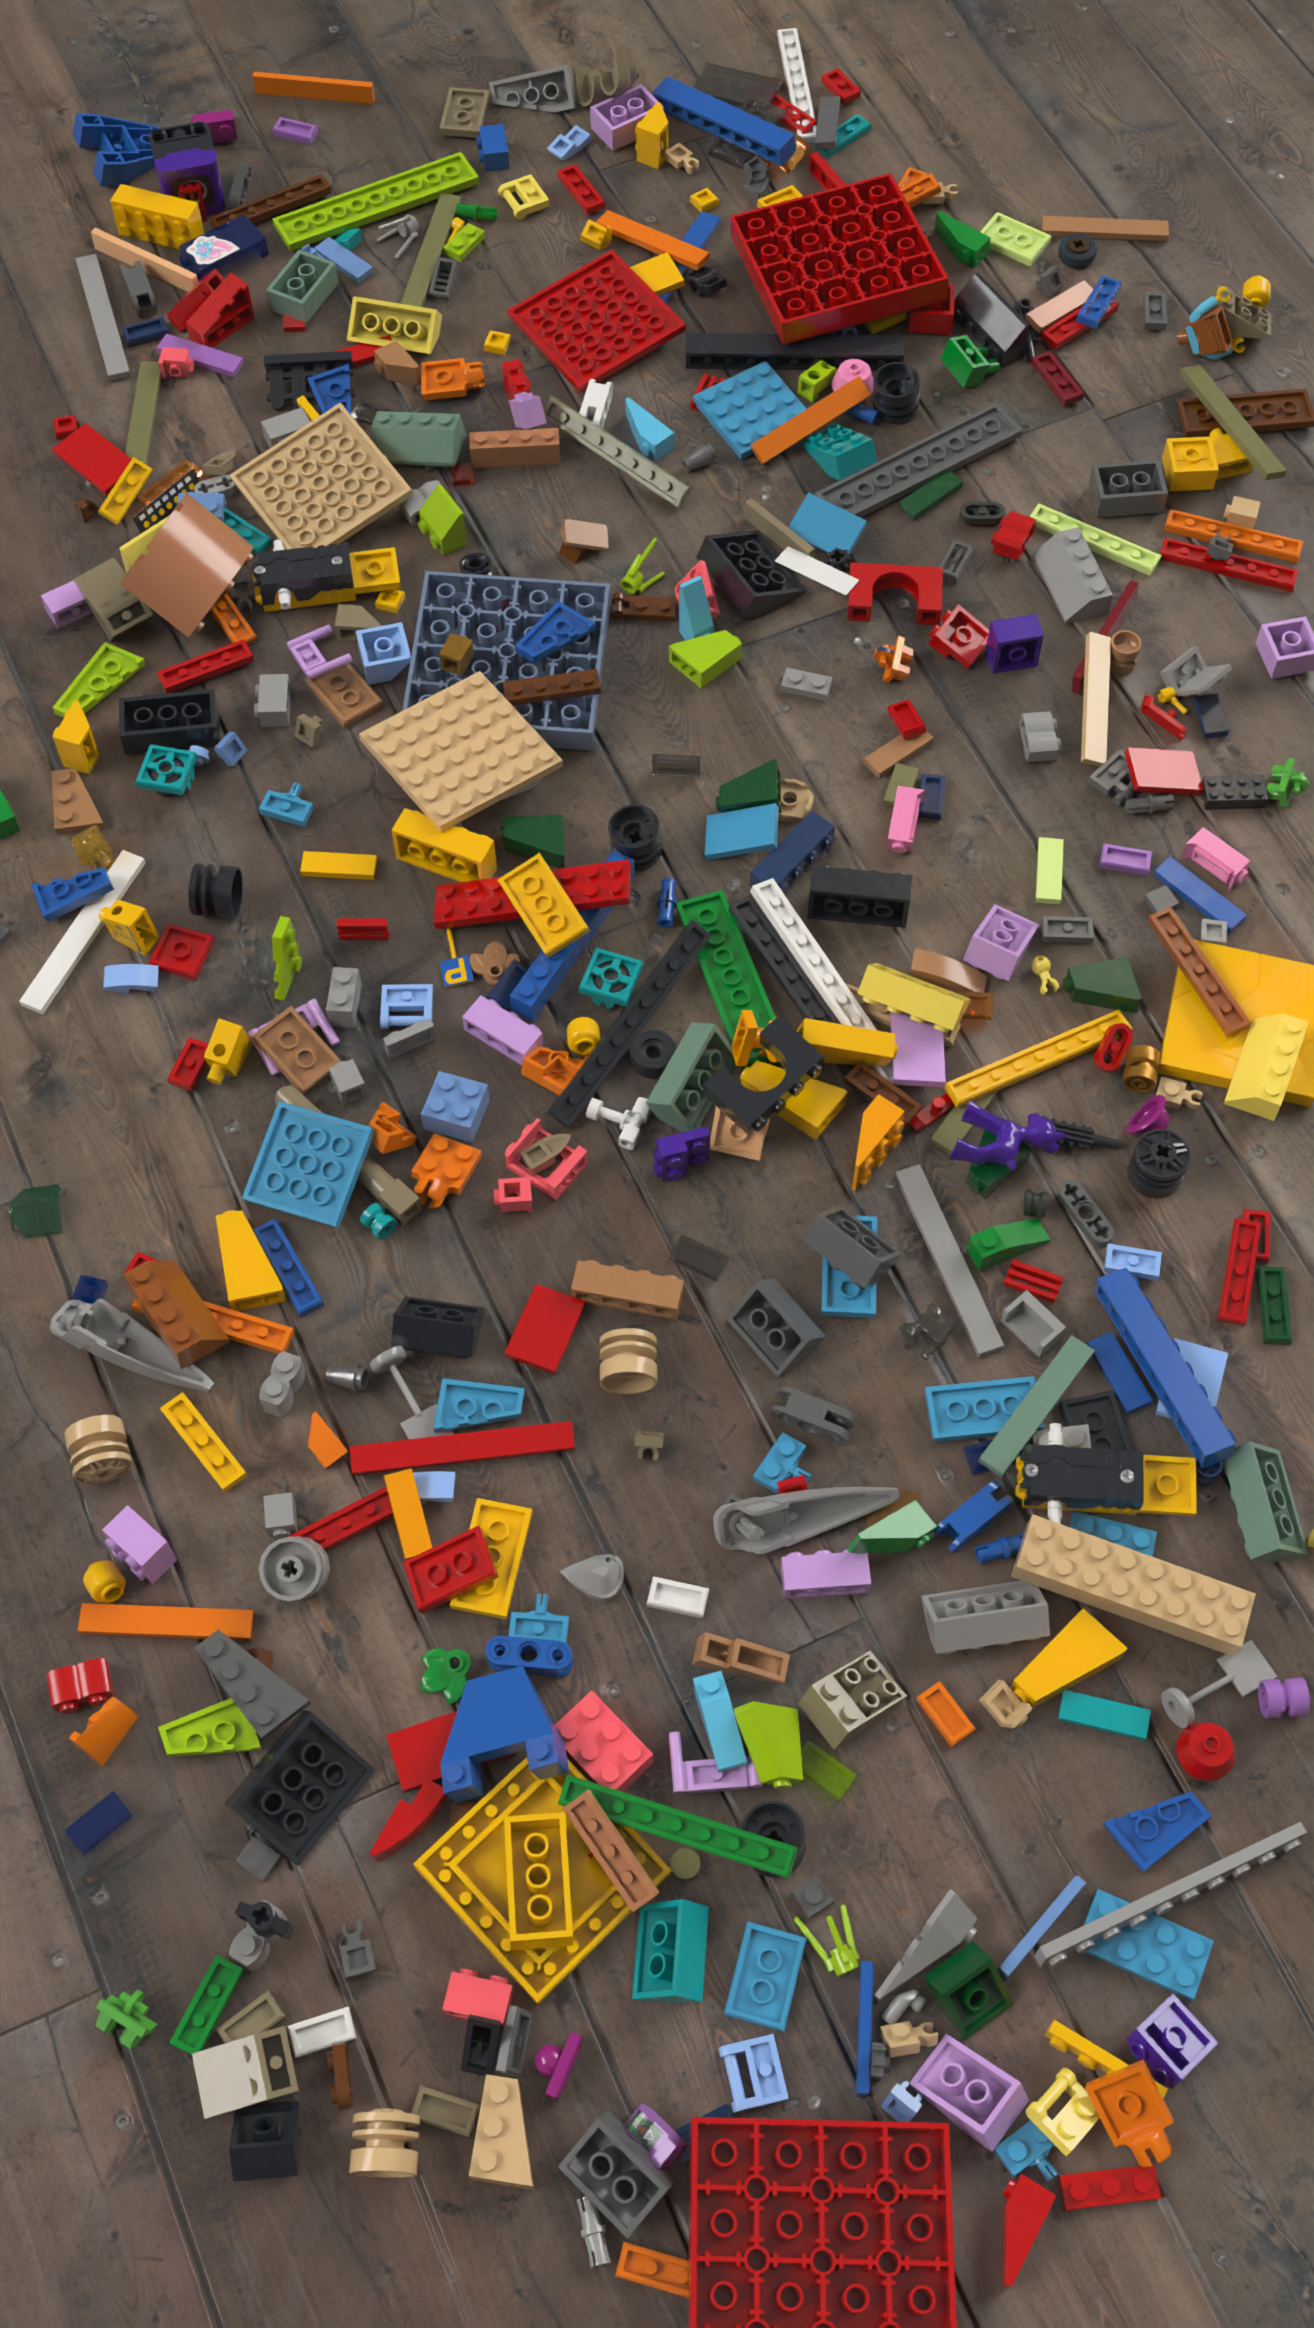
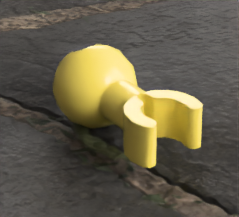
M1037 956L1031 962V970L1034 974L1040 976L1042 981L1040 987L1041 994L1043 996L1046 994V984L1052 986L1054 992H1057L1059 983L1051 978L1049 974L1051 968L1049 959L1044 956Z

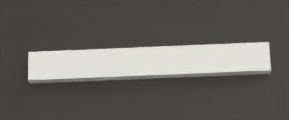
M797 28L777 30L790 103L815 119ZM803 120L802 126L805 127L810 121ZM817 125L813 126V130L808 134H802L800 130H797L798 143L815 142Z
M122 850L107 872L115 890L85 904L20 999L21 1006L42 1015L44 1014L105 924L99 920L100 910L104 907L110 908L116 900L122 899L145 865L144 858Z

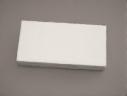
M653 1576L647 1607L703 1619L709 1588Z
M349 2007L288 2026L296 2059L332 2048L333 2044L347 2043L357 2039Z

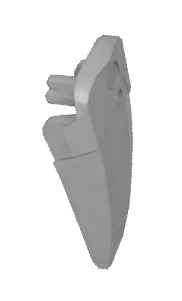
M74 1299L67 1301L51 1319L49 1328L52 1334L78 1349L83 1348L115 1365L152 1379L209 1392L214 1385V1382L193 1364L181 1369L160 1338L104 1299H97L92 1304Z
M894 1487L822 1488L788 1492L762 1498L752 1497L725 1504L718 1508L713 1516L716 1540L724 1549L730 1551L744 1550L748 1553L765 1554L783 1546H791L887 1506L900 1498L899 1489Z

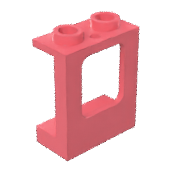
M537 1118L532 1125L528 1124L523 1129L518 1141L511 1143L506 1149V1167L520 1177H530L532 1185L557 1200L588 1164V1153L581 1146L574 1150L567 1145L558 1154L563 1158L562 1162L549 1177L542 1178L537 1174L533 1175L527 1167L519 1162L521 1159L519 1152L535 1142L551 1136L550 1133L541 1128V1120Z

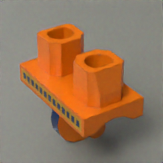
M901 636L897 637L894 646L889 648L888 645H883L874 652L876 662L879 663L880 667H885L882 681L888 684L893 678L904 682L909 675L910 667L900 662L908 664L914 650L904 646L905 638Z

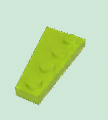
M104 642L53 706L54 714L64 718L66 710L70 709L74 701L80 703L85 714L146 665L144 658Z

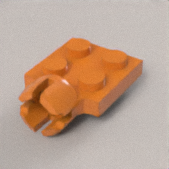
M464 358L421 363V394L423 401L466 396L467 390L484 388L485 372L480 368L483 367L482 362L465 363Z
M434 1133L411 1171L412 1178L418 1180L413 1191L420 1198L421 1205L424 1206L429 1197H431L432 1201L428 1208L436 1209L441 1206L448 1194L455 1193L460 1195L480 1161L482 1151Z
M1144 2060L1086 2083L1085 2089L1114 2147L1127 2145L1141 2167L1154 2166L1151 2158L1154 2156L1159 2164L1171 2155L1172 2145L1164 2128L1173 2124V2117Z

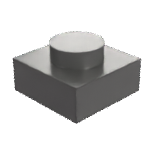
M818 1875L792 1891L793 1897L808 1920L834 1903V1899Z

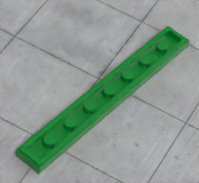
M568 1774L566 1776L558 1805L565 1807L589 1789L611 1822L790 1879L798 1848Z

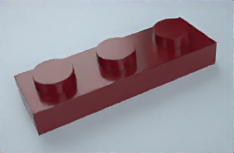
M1051 350L1031 358L1032 367L1064 407L1083 400L1084 392Z

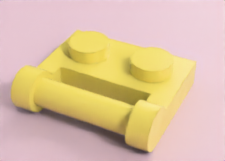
M531 174L502 184L498 188L499 195L506 199L513 209V214L517 220H523L527 214L549 207L548 197ZM516 191L524 204L519 205L512 192Z
M1062 2068L1056 2075V2081L1037 2102H1032L1026 2109L1027 2117L1065 2156L1075 2148L1100 2118L1087 2091L1077 2082L1075 2074L1068 2068ZM1066 2091L1072 2098L1055 2118L1051 2120L1047 2116V2110Z

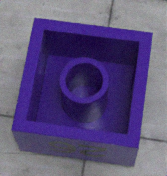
M1036 614L990 621L985 654L992 674L1038 666L1044 635Z

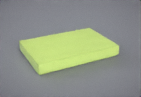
M998 212L981 230V233L991 237L989 249L1030 267L1049 245L1052 238L1049 234Z

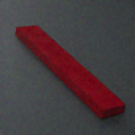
M1131 580L1098 634L1112 638L1113 634L1118 632L1137 600L1138 582ZM1085 656L1072 679V692L1079 695L1084 689Z

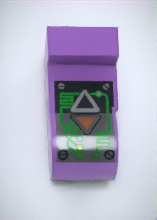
M640 2104L624 2124L626 2131L640 2143V2146L651 2157L649 2160L658 2169L670 2167L688 2145L653 2109L645 2104Z

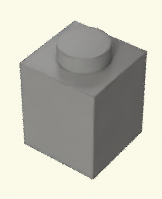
M353 1059L339 1062L329 1068L332 1082L343 1105L367 1096L365 1083Z
M292 1492L263 1496L265 1528L269 1538H286L297 1532L296 1502Z

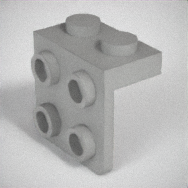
M1191 647L1163 669L1160 675L1166 687H1173L1176 696L1185 698L1193 694L1202 696L1208 693L1213 684L1227 677L1226 674L1232 670L1230 664L1207 667L1198 647Z

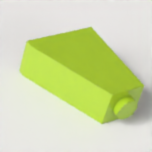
M727 630L674 643L669 646V662L700 688H703L742 657V643L740 639L730 634Z
M755 1701L734 1708V1715L761 1783L774 1785L776 1790H786L792 1788L793 1783L802 1781L803 1769L798 1709Z

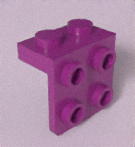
M232 110L193 115V123L205 122L208 124L213 143L238 140Z

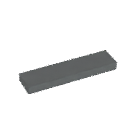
M840 96L820 97L815 137V149L817 150L836 148L841 107Z

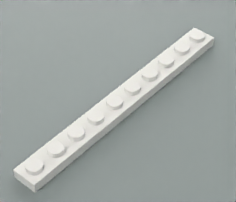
M772 878L753 885L750 890L751 894L842 1025L877 1030L775 880ZM892 1060L886 1067L871 1066L874 1071L893 1084Z

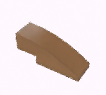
M915 948L910 976L962 996L983 999L987 980L985 974L947 956Z
M705 1632L697 1639L692 1665L717 1672L722 1671V1673L783 1684L785 1683L790 1654L735 1638L730 1640Z

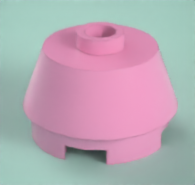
M849 359L841 363L832 378L831 385L833 390L836 391L860 375L868 390L872 393L874 378L868 364L859 359Z

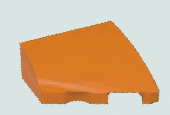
M538 1046L523 1058L521 1074L560 1095L588 1055H585V1059L582 1060L569 1057V1052L553 1051L549 1048Z
M385 1102L380 1104L378 1111H376L369 1123V1127L374 1129L372 1143L382 1154L412 1146L417 1138L415 1134L398 1123L401 1114Z
M112 1696L98 1712L88 1718L87 1729L82 1734L74 1731L69 1739L78 1748L86 1752L94 1762L103 1767L138 1716L125 1704Z

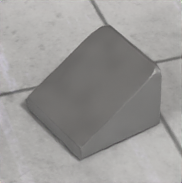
M253 1836L237 1858L236 1863L258 1880L264 1882L281 1856Z

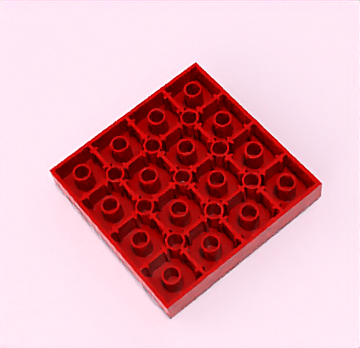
M891 173L730 216L731 238L783 345L948 300L949 278Z
M692 2117L690 2120L688 2328H957L949 2123Z

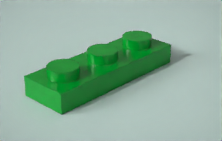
M216 1955L169 2043L190 2055L202 2051L245 1970Z

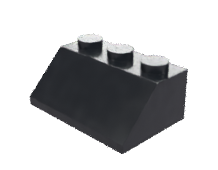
M405 1296L393 1316L391 1345L402 1346L407 1351L420 1349L425 1350L429 1354L447 1353L452 1354L456 1358L472 1357L477 1348L485 1308Z

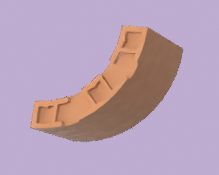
M186 493L146 548L149 550L147 555L140 554L119 584L189 637L192 632L197 634L205 623L202 622V619L223 591L227 594L235 584L232 581L233 577L242 565L246 566L254 555L251 554V551L254 547Z

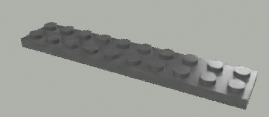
M994 403L816 492L815 496L861 518L924 486L938 475L948 470L952 472L1021 437L1023 430L997 403Z

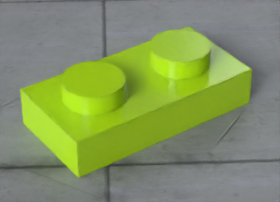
M467 223L443 247L444 254L461 262L485 238V231Z

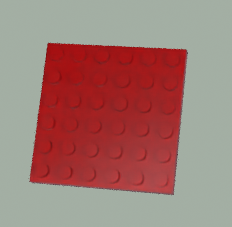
M613 250L608 251L507 310L508 317L579 393L587 390L590 379H595L596 383H599L686 331V324Z

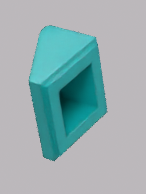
M348 229L334 241L352 251L362 241L361 229Z

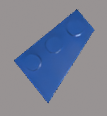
M349 364L308 378V384L321 414L341 403L352 416Z
M558 601L515 645V652L535 663L596 630V623Z
M104 867L78 873L72 879L64 881L61 878L52 879L51 884L42 886L40 883L31 884L42 915L47 922L115 890Z
M1188 1792L1162 1801L1157 1805L1133 1811L1116 1819L1107 1820L1102 1825L1138 1869L1144 1873L1205 1823L1212 1815L1192 1792Z

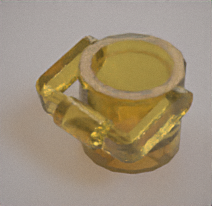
M97 825L70 837V842L84 866L98 860L105 869L111 868L113 865L112 849Z

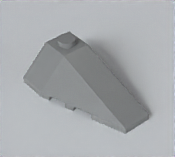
M568 65L489 82L492 102L496 105L554 113L575 109V87L572 70Z
M950 1889L927 1920L922 1929L923 1931L913 1940L902 1960H899L873 1997V2001L876 2004L955 1951L961 1942L967 1945L975 1935L977 1930L973 1925L977 1918L953 1890Z

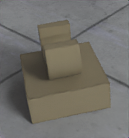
M304 713L297 717L295 737L312 748L319 744L323 720L317 716L310 718Z
M637 1430L634 1446H640L637 1452L638 1458H643V1451L645 1449H651L654 1453L653 1460H657L659 1448H663L665 1433Z

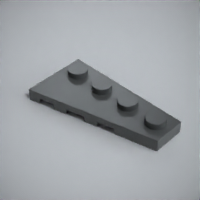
M219 1629L194 1647L262 1740H265L311 1704L306 1697Z

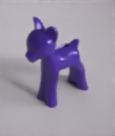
M969 1100L962 1114L961 1121L977 1126L997 1136L996 1141L984 1147H977L958 1138L951 1151L949 1160L966 1161L981 1165L994 1163L1008 1166L1010 1169L1015 1170V1158L1021 1142H1027L1046 1153L1053 1154L1059 1150V1146L1055 1141L1065 1139L1067 1134L1056 1132L1055 1125L1049 1119L1041 1117L1038 1113L1029 1114L1028 1125L1022 1127L1013 1121L986 1111Z

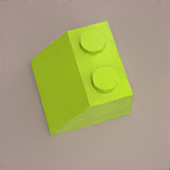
M439 484L419 510L420 521L418 525L421 532L429 537L433 548H438L441 554L445 556L466 546L467 541L464 513L443 486Z

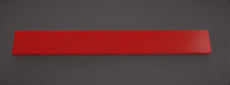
M572 1421L350 1446L352 1475L355 1476L411 1468L416 1469L575 1450Z

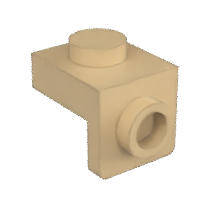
M997 1680L979 1699L1001 1727L1017 1728L1027 1720V1714L1032 1710L1030 1704L1021 1702L1003 1680Z

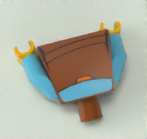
M1220 287L1215 297L1211 296L1201 303L1190 314L1189 321L1185 325V331L1178 332L1177 334L1179 345L1190 344L1192 353L1195 355H1202L1203 357L1217 360L1232 354L1234 350L1237 353H1242L1245 350L1244 345L1237 346L1238 343L1244 341L1242 337H1234L1232 339L1222 304L1218 305L1220 301L1227 302L1230 300V294L1223 298L1220 297L1221 293L1227 290L1226 287Z

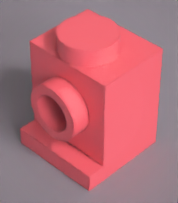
M170 347L162 348L158 361L162 379H167V376L189 378L190 372L194 370V360L190 359L189 350Z
M530 1177L498 1179L499 1189H494L495 1205H500L501 1212L526 1210L528 1213L533 1212Z

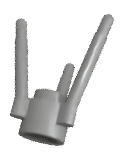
M409 214L378 227L379 230L398 225L397 228L379 237L377 242H381L398 232L402 237H409L395 255V259H398L413 239L418 237L419 223L415 217Z

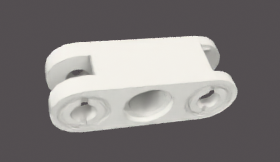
M590 379L579 412L601 428L604 426L611 403L613 383L599 384L596 383L595 379Z

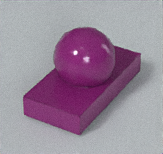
M570 2032L563 2051L557 2045L549 2044L541 2047L535 2055V2067L538 2072L543 2076L552 2077L545 2094L547 2098L553 2101H559L583 2042L580 2035Z

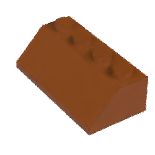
M146 1261L123 1274L128 1290L181 1369L230 1342L176 1261Z

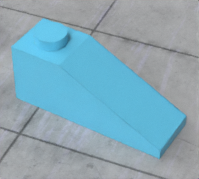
M626 398V418L639 450L644 456L656 462L674 449V432L632 399Z
M700 575L679 585V632L685 640L714 633L710 608Z
M722 1671L693 1678L695 1698L718 1772L747 1765Z

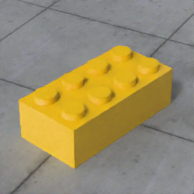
M120 184L110 200L119 235L186 251L198 237H205L197 202Z
M404 808L391 830L396 859L458 882L492 878L497 870L494 840L486 835H478L464 827L456 826L440 832L426 815Z
M565 1812L504 1817L511 1951L573 1946Z

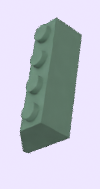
M377 411L371 426L372 442L388 458L391 464L455 467L467 435L460 414Z
M691 1022L646 1101V1104L659 1120L681 1132L700 1128L713 1105V1102L704 1095V1083L722 1067L730 1073L735 1065L731 1045L716 1024Z
M1251 1441L1235 1447L1232 1457L1223 1460V1470L1229 1479L1231 1487L1230 1496L1236 1505L1238 1512L1237 1521L1243 1531L1245 1550L1250 1560L1272 1563L1310 1556L1280 1450Z

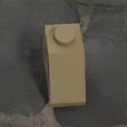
M338 604L335 620L337 641L357 642L356 631L381 626L362 606Z

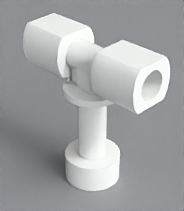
M638 1097L632 1111L626 1110L624 1114L603 1107V1101L592 1098L587 1108L586 1117L595 1121L602 1117L620 1123L622 1132L619 1137V1146L633 1150L640 1137V1126L642 1123L647 1122L652 1110L646 1104L648 1099Z

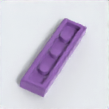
M166 334L156 347L157 353L160 355L163 347L188 349L190 359L194 360L195 366L232 378L236 376L244 364L242 357L170 334Z

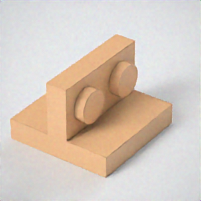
M716 1106L710 1137V1150L759 1161L764 1138L769 1129L770 1119H767L766 1125L760 1131H754L748 1136Z

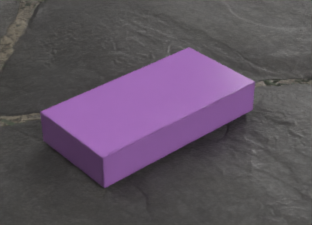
M280 117L272 129V133L275 137L311 145L318 133V126Z
M1103 843L1099 868L1148 876L1152 851Z

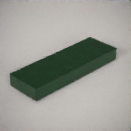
M948 470L900 501L898 508L911 519L916 520L961 489L963 481Z
M1258 1267L1256 1276L1263 1344L1291 1345L1293 1340L1285 1267Z

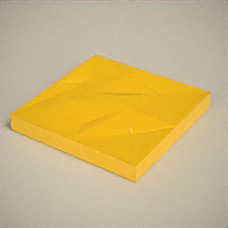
M1194 940L1251 1023L1254 1018L1283 1013L1309 1022L1283 1101L1311 1107L1314 1101V965ZM1177 966L1157 1073L1229 1089L1249 1028L1226 1037L1179 966Z
M526 1757L413 1865L538 2006L632 1911L595 1856L590 1859L587 1855L592 1853L565 1814L573 1946L511 1951L504 1817L564 1812L562 1809L564 1806L558 1805V1801L567 1774L588 1781L568 1759L569 1773L540 1780L529 1770L528 1758ZM612 1822L657 1888L671 1875L672 1870L633 1828Z

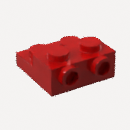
M958 604L953 611L948 609L940 619L943 624L941 626L937 624L928 634L931 637L928 644L945 658L950 654L968 669L986 646L989 629Z

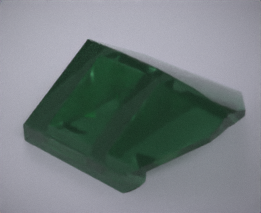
M59 1184L23 1189L9 1204L10 1219L26 1238L63 1233Z

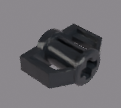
M702 266L698 271L694 270L688 274L690 288L697 296L702 293L713 294L727 286L726 278L720 275L717 269L712 266L710 268Z
M240 1901L235 1911V1915L239 1919L248 1922L250 1927L260 1937L268 1938L278 1935L289 1940L294 1931L292 1924L280 1918L273 1907L266 1902L250 1905Z

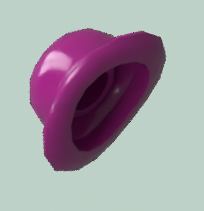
M1156 1095L1146 1101L1126 1125L1125 1133H1138L1142 1136L1145 1132L1154 1129H1167L1169 1114L1165 1110V1097Z

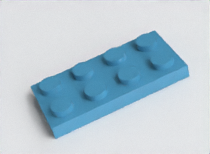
M854 1216L877 1234V1217ZM822 1256L821 1316L875 1318L876 1283L867 1288L859 1287L851 1282L847 1274L833 1268L829 1264V1260Z
M1035 1377L925 1387L924 1393L932 1441L943 1442L996 1436L1035 1385ZM1043 1423L1040 1425V1427L1038 1428V1430H1043V1429H1044V1424H1043Z
M1097 1889L1084 1925L1130 1903ZM1152 1913L1146 1916L1148 1920L1138 1927L1131 1928L1130 1925H1127L1120 1929L1121 1933L1108 1941H1105L1102 1937L1094 1941V1947L1085 1952L1193 2001L1214 1940Z

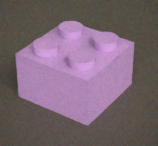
M1306 616L1261 625L1256 646L1271 679L1314 671V633Z
M128 1505L102 1529L107 1537L105 1544L111 1549L110 1552L121 1563L125 1561L131 1567L130 1571L140 1581L146 1578L153 1585L177 1561L168 1542Z

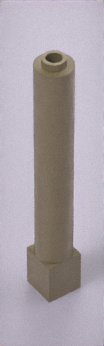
M292 1085L280 1088L275 1095L276 1106L280 1101L322 1113ZM366 1154L357 1181L376 1197L385 1208V1211L392 1215L403 1227L422 1210L420 1198L399 1178L395 1180Z

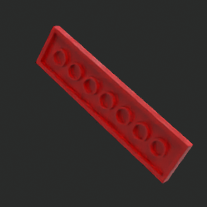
M629 859L551 870L577 911L630 904L631 864ZM501 877L436 885L433 920L436 929L519 919L521 916L498 882V879Z

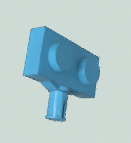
M294 782L289 793H277L268 790L259 807V812L264 816L305 827L314 810L313 803L301 800L298 797L303 787L301 784Z
M782 1432L754 1473L753 1481L776 1494L778 1493L776 1484L778 1481L804 1475L808 1484L812 1475L798 1468L799 1461L807 1450L806 1445Z
M541 1594L536 1595L535 1611L527 1613L511 1612L509 1637L556 1640L567 1644L569 1616H558L547 1612L548 1595L543 1594V1601Z
M1031 2120L993 2150L1013 2178L1025 2169L1035 2166L1039 2168L1047 2182L1059 2174L1046 2158L1055 2145Z

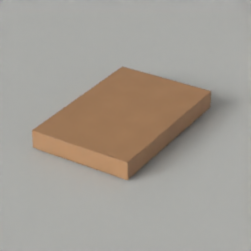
M350 663L310 681L308 678L305 679L309 689L344 729L384 707L381 698Z
M292 1006L288 1007L252 1036L254 1043L303 1095L330 1074L329 1068L342 1062Z

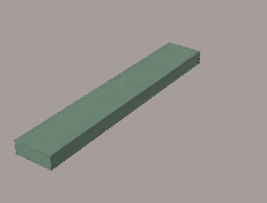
M1071 1335L981 1455L978 1462L1002 1478L1092 1357L1095 1350Z

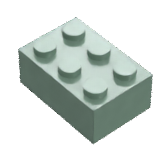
M298 250L266 289L269 310L281 315L285 314L307 324L339 283L336 263Z

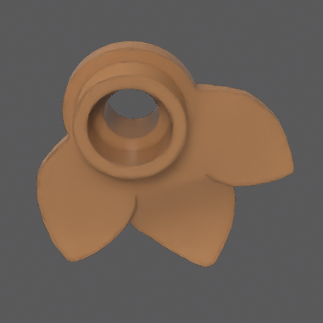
M493 941L487 945L484 954H471L470 964L475 973L483 975L484 980L490 986H494L511 961L516 959L520 963L519 954L507 955L504 945L498 941Z

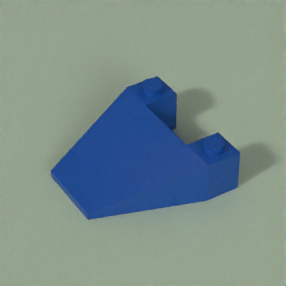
M76 113L73 137L79 148L100 149L96 153L93 172L99 185L104 187L120 186V184H125L155 167L149 133L161 127L99 114Z
M523 1666L471 1679L466 1682L440 1763L444 1794L456 1803L484 1796L480 1762L523 1750L527 1751L529 1770L540 1780L569 1773L565 1743Z

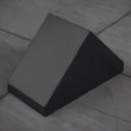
M469 2014L461 2071L486 2076V2074L492 2075L503 2029L500 2021Z

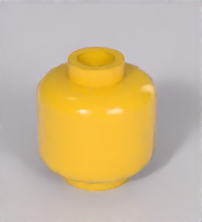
M1253 276L1245 281L1242 297L1249 299L1252 305L1257 308H1263L1270 301L1271 284L1268 279L1262 276Z
M576 1018L567 1026L568 1046L574 1053L588 1055L601 1040L599 1026L591 1018Z
M102 1560L94 1562L89 1566L84 1574L83 1583L96 1602L111 1603L122 1596L126 1586V1579L113 1561Z

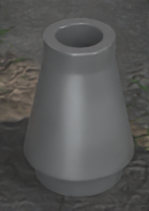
M702 443L683 459L682 463L687 472L713 464L717 457L710 443L705 445Z
M361 1364L339 1367L329 1366L327 1368V1383H333L356 1392L367 1387L369 1371L367 1368L362 1367Z

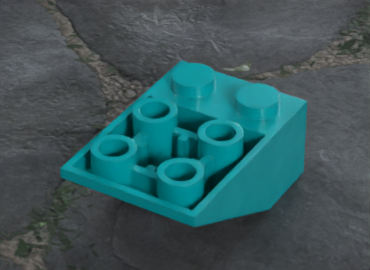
M839 424L830 425L827 427V430L821 433H813L809 435L808 439L801 441L802 446L828 476L838 481L878 462L872 438Z

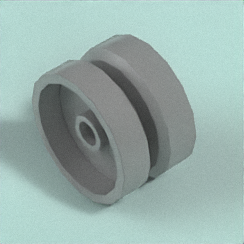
M301 1536L276 1540L264 1551L259 1564L260 1581L266 1591L275 1598L285 1601L312 1597L321 1591L328 1580L330 1571L328 1555L323 1547L313 1539ZM293 1564L294 1567L298 1569L297 1573H294L292 1570Z

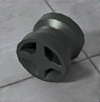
M1026 1189L1023 1215L1037 1214L1038 1217L1045 1218L1048 1192L1034 1193L1032 1190Z

